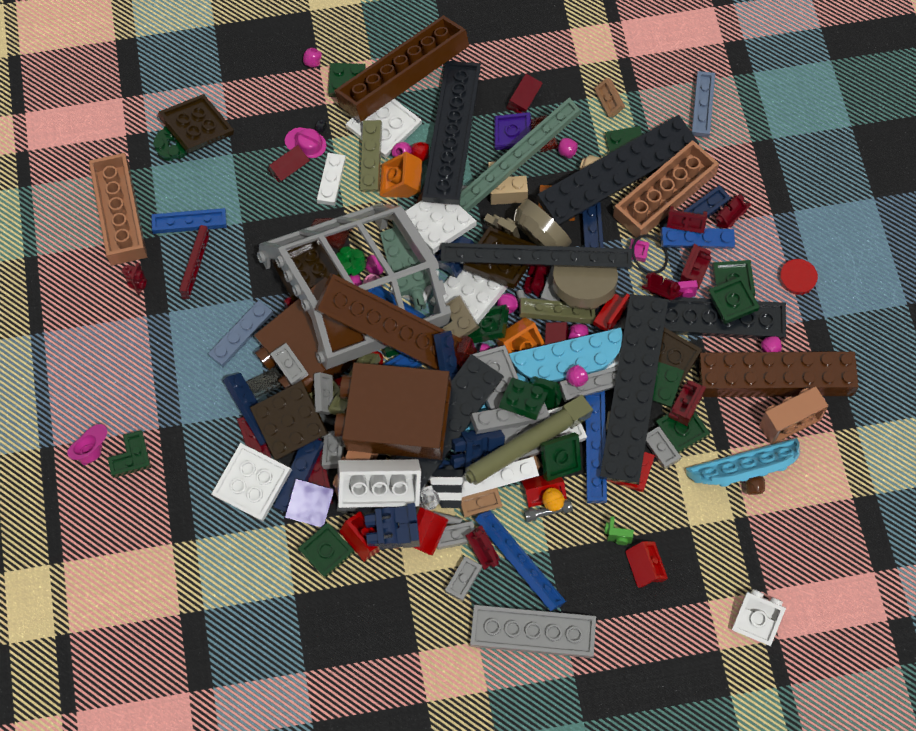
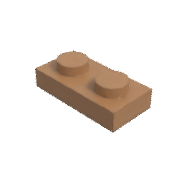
M610 78L604 79L594 88L608 117L613 118L625 108Z
M497 488L462 497L461 501L464 518L503 507Z

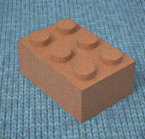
M817 387L812 389L806 388L794 398L790 396L784 399L782 404L768 407L765 410L759 427L769 443L773 445L821 421L828 408V404Z

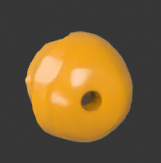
M548 488L542 497L545 508L550 511L560 510L565 502L563 494L556 488Z

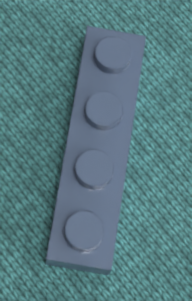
M697 72L692 134L694 136L710 137L715 73Z
M258 300L208 353V356L221 367H224L273 315V311Z

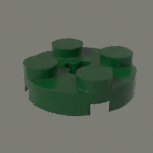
M166 126L155 136L153 145L160 158L166 161H173V159L177 158L182 159L188 154ZM175 141L176 145L169 146V142Z
M536 376L527 382L549 390L545 400L547 410L559 407L562 393L557 382Z

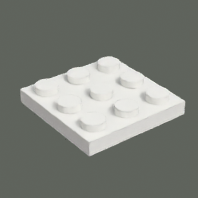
M395 99L363 120L382 121L381 156L385 159L392 153L395 144L406 140L422 124L420 118ZM352 117L346 123V128L362 140L363 121L360 122L355 117Z
M420 201L405 211L433 254L441 249V243H451L477 226V221L461 206L455 204Z
M463 269L457 278L450 276L444 283L446 294L443 297L445 304L460 295L477 324H479L508 287ZM434 296L430 300L433 306L435 305Z
M240 443L211 495L263 522L292 469Z

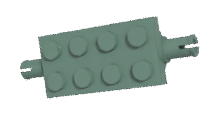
M392 220L393 228L381 232L380 235L387 262L392 271L396 273L421 263ZM425 269L397 279L401 296L410 295L413 299L415 310L421 311L420 305H422L424 310L427 306L423 293L425 288L431 285L429 275Z

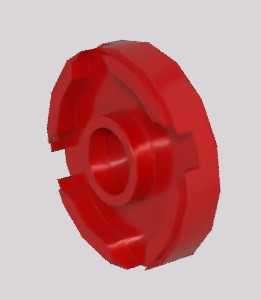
M803 259L788 261L783 265L779 274L782 287L795 295L809 293L815 287L818 280V273L815 267Z

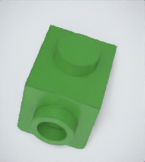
M611 516L610 521L605 523L604 534H608L607 541H614L619 545L631 544L634 530L614 528L615 517Z

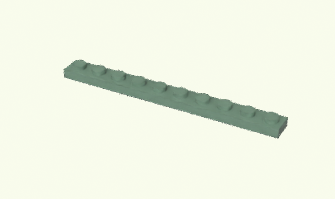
M570 97L467 186L461 193L459 206L468 213L576 119L582 111Z

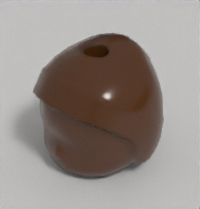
M763 476L753 477L745 481L746 493L748 495H758L765 491V479Z

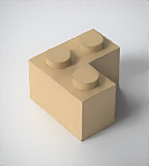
M488 162V168L495 162ZM513 176L504 180L490 193L491 205L522 203L525 199H528L527 177Z

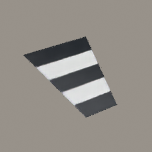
M437 469L431 477L430 482L441 508H461L463 470Z

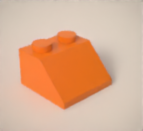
M404 152L382 163L380 196L409 198L421 192L422 159Z
M523 318L507 328L504 338L495 339L498 347L506 346L508 354L545 345L535 322L527 318Z

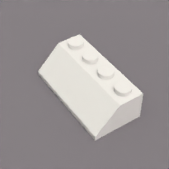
M338 460V507H402L410 503H415L416 506H419L421 482L419 460Z

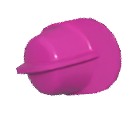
M294 128L285 137V145L289 150L299 145L308 158H317L325 152L326 141L314 129Z
M96 424L89 428L69 447L68 457L72 460H78L84 466L97 460L101 455L102 442L107 435L106 426Z

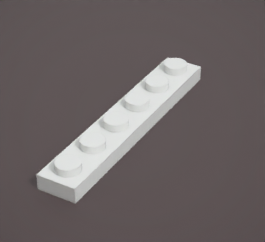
M534 456L511 463L477 485L470 484L465 476H463L462 497L539 476ZM433 486L424 487L420 493L424 508L439 504Z

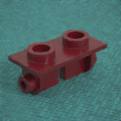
M741 194L735 195L728 203L730 210L728 206H725L716 215L715 220L718 223L716 227L726 229L732 227L735 221L746 213L751 203H744V197Z
M137 262L136 267L124 266L122 273L126 277L128 287L135 289L137 295L140 296L141 291L146 287L147 280L140 264Z
M530 266L528 274L533 277L526 278L523 286L524 293L531 294V292H534L537 298L540 297L541 291L544 289L546 276L550 271V266Z
M654 272L646 275V280L648 281L642 288L650 293L658 294L668 300H674L683 295L679 291L680 285H678V282L665 278L663 282V276Z
M482 525L465 535L483 570L489 566L495 567L499 564L498 560L500 558Z

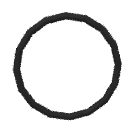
M649 234L640 235L632 244V257L641 270L646 273H652L653 271L646 270L638 263L634 254V247L636 242L643 237L653 238L660 245L661 240ZM663 247L665 252L664 266L660 270L654 271L656 274L661 273L667 266L668 252L666 247Z

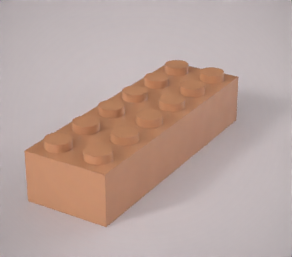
M692 140L616 204L613 217L636 238L649 233L668 216L670 206H674V210L677 209L717 174L719 163Z
M121 153L89 160L105 251L110 265L148 258L126 154Z

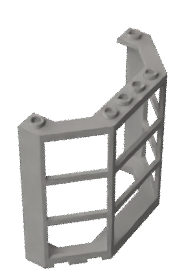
M378 203L259 244V252H257L259 262L263 263L266 269H269L271 259H275L277 266L284 271L286 281L291 283L295 296L300 298L302 308L309 313L318 340L316 357L326 370L388 346L363 334L364 341L332 352L322 314L315 311L319 300L315 299L287 250L319 240L341 277L353 283L325 237L357 227L387 274L385 277L359 285L358 287L368 290L390 282L396 305L405 310L397 279L425 269L429 275L435 305L434 315L423 319L437 327L449 324L451 310L450 306L446 305L443 295L446 294L443 280H439L436 269H439L438 261L400 205L394 206L392 204L383 205V203ZM388 219L393 220L421 264L394 273L363 224L375 221L379 229L382 230L387 228Z

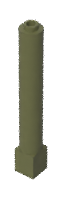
M580 395L565 404L557 413L466 467V473H464L466 480L470 484H479L541 446V443L549 441L568 428L572 429L589 419L593 408L583 395Z

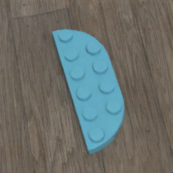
M617 328L509 353L514 368L521 375L523 374L530 379L536 376L549 381H565L567 371L575 365L582 366L587 374L602 371L609 367L621 350L622 330Z
M795 438L686 468V475L694 480L695 483L725 487L731 483L747 481L753 477L766 476L771 472L784 471L798 459L800 455L799 441Z

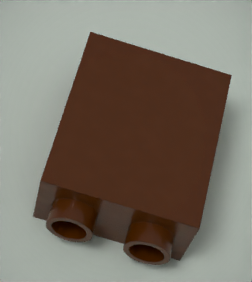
M326 277L310 289L316 300H319L328 280ZM300 298L254 335L262 346L255 352V355L268 370L277 365L270 354L287 343L309 374L301 380L304 382L309 394L315 389V373L321 372L332 375L333 380H335L348 370L351 364L356 363L358 360L356 358L327 370L322 363L318 362L316 357L318 340L309 313L302 308ZM322 314L332 352L364 341L362 333ZM285 375L278 379L284 389L292 386Z
M353 363L352 376L343 375L341 380L340 397L341 399H348L346 413H337L335 437H342L347 451L442 460L452 386L449 371Z

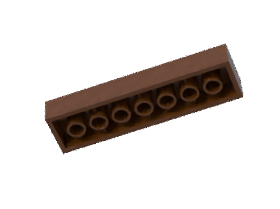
M444 15L335 89L339 107L362 122L469 47L466 29Z
M855 352L700 353L697 362L699 384L706 386L703 397H796L802 390L817 387L822 396H854L859 388Z

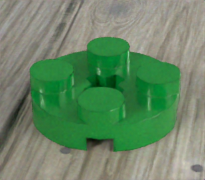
M347 246L341 248L340 252L336 254L348 275L352 274V276H355L366 267L364 252L359 249H351Z

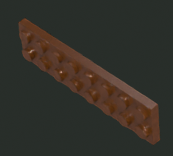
M335 274L329 275L315 311L435 370H439L434 334L445 330ZM452 334L455 356H457L463 339Z

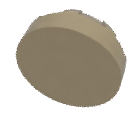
M525 199L515 210L513 221L518 229L536 245L568 247L572 243L566 232L531 200Z
M554 267V292L573 309L594 310L611 300L615 295L618 281V272L615 268Z

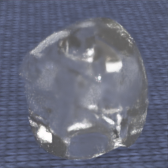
M432 489L422 490L420 492V507L427 510L435 509L440 500L439 494Z

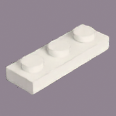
M327 154L317 203L336 205L346 155Z

